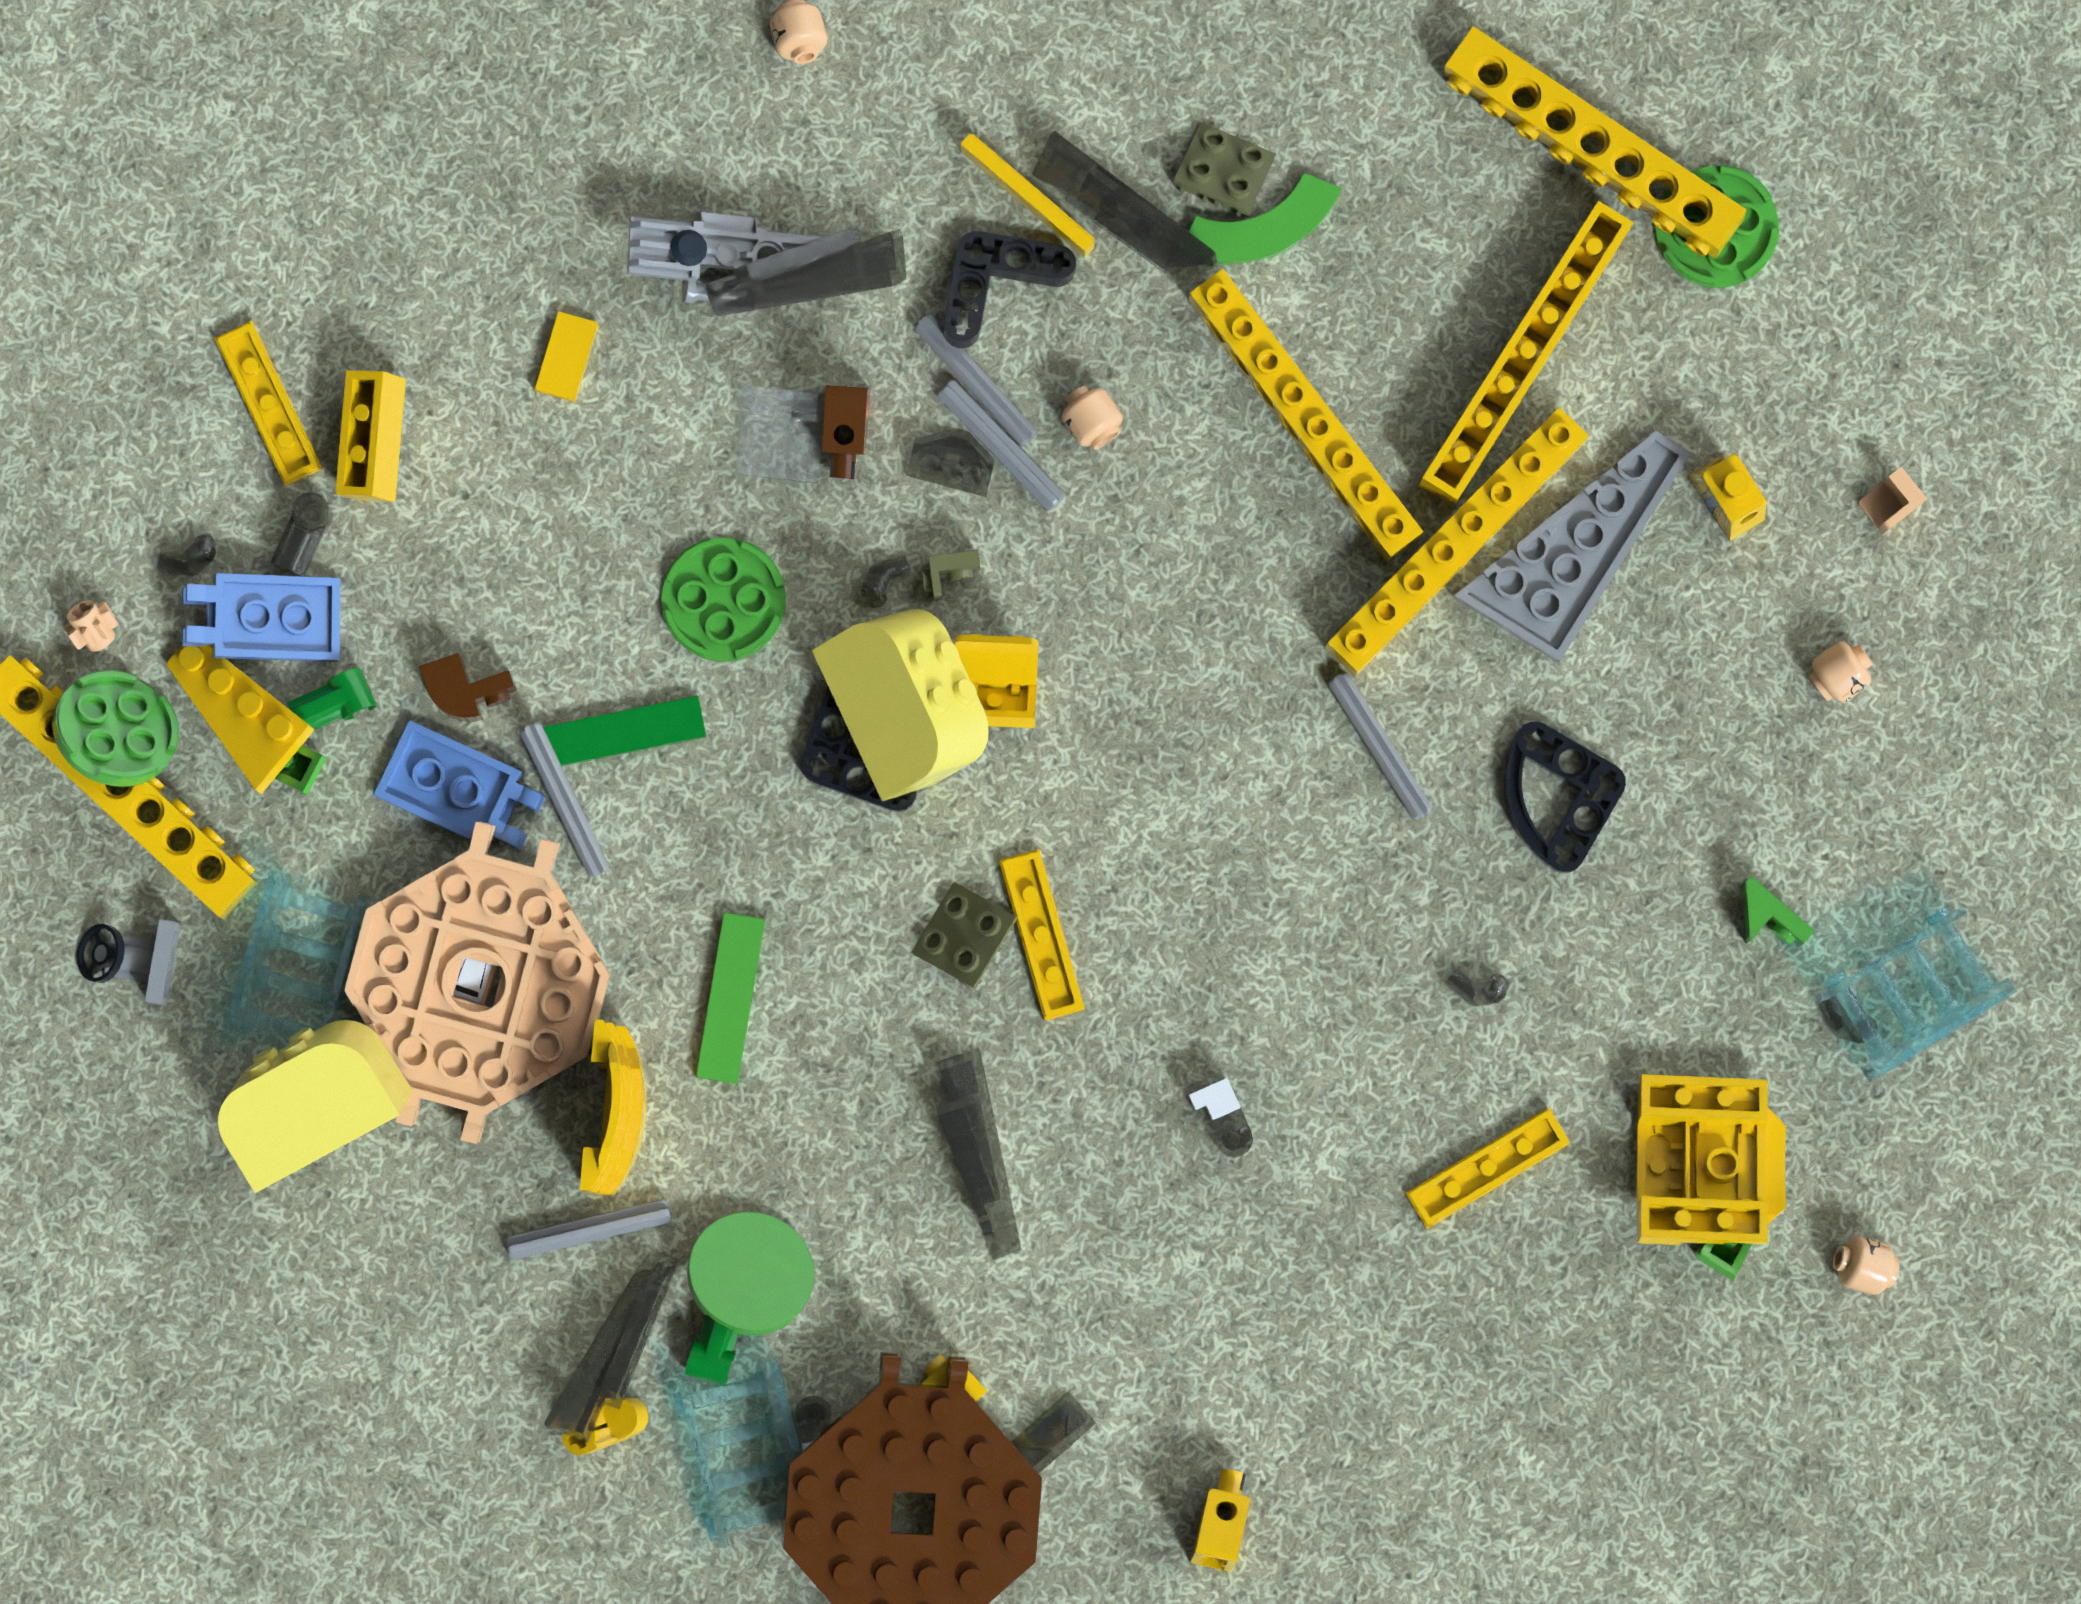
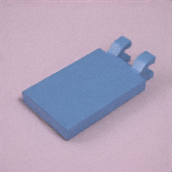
M215 573L213 575V585L186 584V587L182 588V605L207 604L206 627L186 625L185 629H182L181 646H212V658L338 662L340 660V578Z
M409 720L374 793L375 797L470 841L472 840L476 822L481 821L496 825L493 837L521 850L528 835L506 824L516 802L539 813L545 800L541 793L519 784L523 776V772L411 720Z

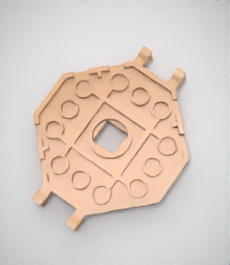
M481 821L475 823L468 851L366 909L344 990L365 1025L376 1032L413 1090L395 1122L411 1127L415 1125L421 1106V1098L466 1110L468 1114L460 1140L474 1144L480 1143L485 1126V1118L488 1113L589 1056L593 1043L594 1020L600 1017L611 976L552 873L561 843L541 839L534 867L488 855L487 852L491 845L496 825ZM464 957L502 968L503 971L493 1007L453 997Z

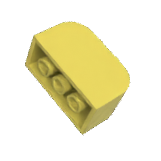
M909 609L859 623L812 650L882 802L934 785L973 763L983 753L988 740L986 713L977 696L976 688L970 681L961 662L956 646L953 644L944 625L933 614L922 609Z
M350 1020L334 1021L315 1031H312L311 1027H307L288 1039L290 1044L279 1051L272 1046L256 1055L252 1059L254 1064L241 1074L220 1108L218 1128L224 1144L254 1193L401 1114L413 1090L381 1038L371 1028Z

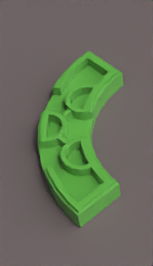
M1304 173L1295 189L1283 202L1258 217L1242 221L1223 222L1196 216L1180 255L1200 262L1222 265L1260 261L1288 250L1312 233L1326 218L1339 197L1342 188Z

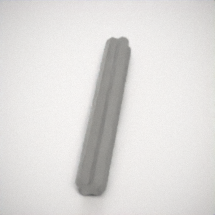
M927 314L915 325V330L1019 446L1029 443L1036 435V429L963 348L951 346L946 341L944 327L932 314Z
M952 380L940 390L938 398L1046 510L1053 509L1061 502L1065 496L1064 492L957 381Z
M1341 673L1331 679L1328 683L1330 690L1410 817L1417 820L1429 813L1432 809L1431 804L1348 673Z
M534 722L520 730L522 739L587 874L590 877H595L607 871L609 864L541 723Z
M660 1199L510 1235L506 1238L507 1250L510 1258L517 1260L667 1224L671 1221V1213L667 1201Z

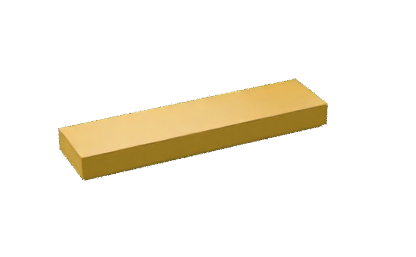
M969 134L960 144L961 153L1083 258H1086L1094 249L1095 240L1093 236L974 134Z
M251 320L215 337L214 339L284 485L287 487L322 470L323 467L253 321Z
M1037 849L999 860L1013 912L1018 917L1016 922L1044 1021L1085 1010L1040 850Z
M1548 1107L1405 1194L1424 1226L1428 1229L1570 1144V1141Z

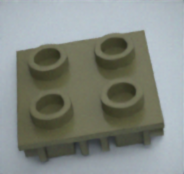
M1201 122L1176 173L1173 185L1180 187L1179 192L1181 193L1185 191L1197 197H1200L1201 194L1204 195L1202 202L1206 203L1208 197L1214 199V207H1218L1221 202L1223 203V208L1237 213L1236 216L1238 217L1241 214L1250 216L1276 153Z
M953 882L911 953L958 979L965 986L975 989L977 984H981V978L989 964L994 962V956L997 951L1000 952L1002 949L1000 946L1009 931H1013V925L1018 917Z

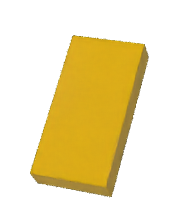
M558 311L535 386L536 392L576 402L598 329V322Z

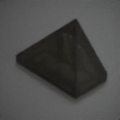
M953 428L915 438L906 476L986 497L995 459L969 431Z
M1068 1391L1014 1438L1011 1443L1039 1474L1095 1425L1096 1422Z

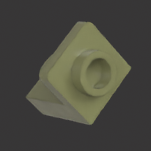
M978 550L928 556L930 567H922L924 591H933L934 601L942 600L940 575H948V581L972 579V571L980 570Z

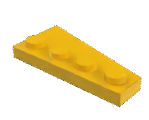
M180 646L166 663L169 670L251 785L260 794L266 790L314 731L310 725L227 659L212 658V647Z

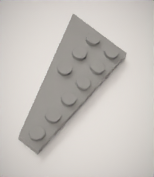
M1654 431L1608 471L1594 480L1570 502L1561 507L1518 542L1516 546L1485 569L1467 586L1463 587L1453 598L1559 663L1691 452L1659 432Z

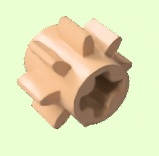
M85 600L71 608L67 614V619L70 623L66 624L63 628L77 650L86 645L89 651L95 652L107 647L114 640L115 632L113 628L117 627L119 623L114 618L115 615L106 602L103 601L96 606L92 600Z

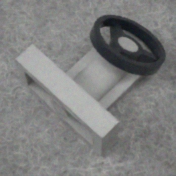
M159 919L155 941L124 937L113 926L96 924L84 933L77 949L78 969L85 979L97 983L107 982L113 977L146 982L148 985L145 1002L151 1005L167 1007L181 925L174 921ZM107 929L112 934L110 942H108L101 930ZM94 936L96 944L92 950L93 962L87 968L84 951L86 945ZM105 967L104 975L95 978L94 975Z

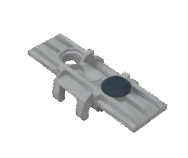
M707 212L696 213L692 223L634 216L629 218L627 274L682 280L683 303L703 300L746 305L749 310H757L760 301V289L818 295L823 293L824 237L766 231V228H758L757 218ZM763 249L773 252L777 258L776 268L772 270L762 268L757 262V252ZM707 268L736 270L735 277L745 278L747 286L746 288L699 284L696 281L700 278V273H704Z

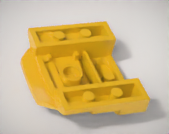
M595 1019L591 1062L600 1069H607L600 1148L583 1147L579 1190L588 1194L614 1196L630 1173L641 1145L647 1108L646 1080L641 1056L629 1029L626 1026H615L613 1023H606L604 1020Z
M1641 1074L1638 1085L1635 1179L1636 1224L1639 1244L1768 1243V1224L1786 1209V1126L1768 1108L1767 1079Z

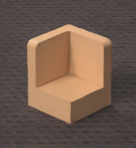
M1900 467L1888 476L1884 482L1859 501V506L1880 532L1885 534L1922 505L1927 498L1905 470Z

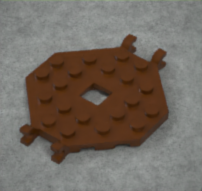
M880 1352L879 1382L848 1412L846 1410L822 1431L821 1435L807 1448L798 1452L788 1461L782 1547L831 1604H989L1036 1562L1042 1477L965 1390L968 1374V1360H965V1357L948 1356L946 1386L898 1383L901 1357L898 1356V1353ZM894 1491L935 1493L932 1531L929 1534L891 1532Z

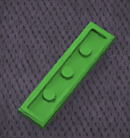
M724 912L696 1078L738 1084L765 919Z

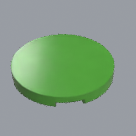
M1729 165L1707 166L1690 171L1747 209L1744 220L1716 259L1709 254L1706 257H1702L1694 253L1686 246L1685 238L1674 231L1671 234L1665 233L1655 226L1656 240L1660 252L1668 265L1678 275L1694 284L1709 288H1725L1741 284L1755 276L1767 264L1776 248L1780 229L1772 196L1757 178L1737 167ZM1669 188L1661 200L1667 199L1672 195ZM1689 207L1683 212L1685 218L1692 223L1702 222L1706 218L1703 210L1698 207Z
M710 538L690 546L675 559L664 579L661 603L663 616L671 634L685 649L704 659L726 662L753 655L766 646L774 637L784 617L786 593L778 568L772 559L760 548L744 540Z
M103 670L81 676L60 697L53 714V735L63 757L79 773L105 785L127 787L152 780L170 763L179 741L178 719L165 695L160 696L151 687L137 680L136 675L123 671Z
M740 1212L716 1220L701 1233L689 1257L687 1279L691 1295L705 1316L709 1315L713 1320L734 1330V1333L764 1335L786 1327L803 1310L813 1289L814 1264L810 1251L803 1239L785 1222L763 1213Z

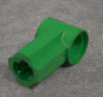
M361 667L344 671L330 678L326 682L327 685L287 702L289 709L310 725L314 731L340 719L344 721L353 719L354 713L367 707L369 711L377 707Z
M706 1315L700 1337L695 1339L690 1352L685 1374L725 1387L731 1363L736 1356L734 1348L739 1334L734 1333V1330L719 1324L709 1315Z

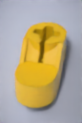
M629 1397L614 1400L604 1406L584 1412L570 1419L565 1424L562 1430L563 1445L574 1455L598 1452L642 1432L648 1423V1410L645 1404L638 1398Z

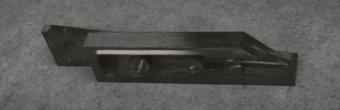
M1056 131L1051 133L1032 175L1038 180L1069 194L1066 197V202L1164 273L1180 271V268L1203 264L1209 267L1216 264L1218 261L1216 253L1210 247Z
M855 226L744 264L733 270V275L709 282L703 287L715 315L720 317L896 286L906 279L903 235L899 228L862 242L859 230Z
M975 1049L937 1062L951 1102L936 1107L990 1253L993 1260L1021 1250V1244L980 1049Z
M651 1250L634 1272L546 1418L544 1425L547 1428L588 1443L603 1404L620 1409L678 1267L679 1259L655 1250Z

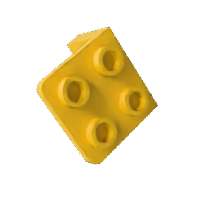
M962 634L956 636L954 645L959 652V657L970 681L976 688L977 696L986 713L988 726L1035 728L1038 640L1019 635L1009 637Z

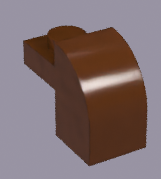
M459 653L419 666L427 692L432 701L447 716L459 721L475 722L483 720L479 703L486 702L487 707L503 704L511 699L509 693L517 690L509 670L471 683Z

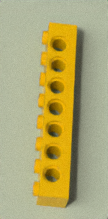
M1473 26L1446 63L1444 76L1449 78L1446 83L1451 89L1465 97L1469 93L1482 101L1480 106L1489 115L1496 119H1501L1504 116L1516 125L1514 129L1522 137L1531 142H1535L1538 139L1550 147L1548 152L1556 160L1565 165H1569L1572 162L1584 170L1583 176L1593 185L1599 188H1603L1604 185L1608 186L1618 193L1617 199L1623 205L1634 211L1640 208L1651 215V222L1657 228L1668 234L1674 231L1685 238L1686 246L1694 253L1702 257H1706L1709 254L1716 259L1744 220L1747 209ZM1485 70H1494L1500 74L1502 79L1494 85H1487L1480 80L1479 75ZM1518 93H1529L1534 97L1535 103L1528 108H1522L1514 103L1513 97ZM1560 115L1568 120L1569 126L1564 130L1556 131L1548 126L1547 120L1552 116ZM1595 138L1602 143L1603 149L1598 153L1590 154L1583 150L1581 143L1585 139ZM1621 161H1629L1636 166L1637 173L1630 177H1624L1616 171L1615 166ZM1655 184H1664L1671 190L1672 195L1667 199L1658 200L1650 194L1649 189ZM1689 207H1698L1703 210L1706 218L1702 222L1692 223L1685 218L1683 212Z
M1598 200L1422 477L1419 484L1420 487L1455 507L1634 222Z
M1222 268L1191 291L1188 302L1388 563L1418 541L1423 534V530L1225 270Z
M1559 407L1327 643L1325 649L1356 677L1585 444L1589 435Z
M9 655L0 665V715L218 917L224 920L258 884L251 877L255 869L238 853L233 858L229 857L220 848L225 841L208 825L201 831L190 820L195 813L178 797L170 802L159 791L165 785L156 777L143 784L129 786V789L124 794L113 795L110 785L93 781L74 769L63 757L55 739L50 734L53 714L64 692L57 685H54L49 690L38 679L44 673L28 658L24 657L19 662ZM36 690L39 694L37 706L29 711L22 710L20 707L21 696L26 691ZM149 802H157L161 810L160 816L152 823H144L141 819L143 806ZM179 830H188L191 836L190 845L183 851H174L171 847L172 836ZM210 858H218L221 862L220 874L211 880L204 879L201 874L203 863Z

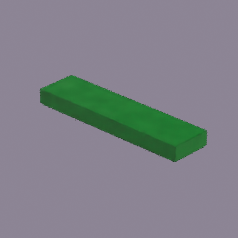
M698 696L543 727L562 767L707 738Z

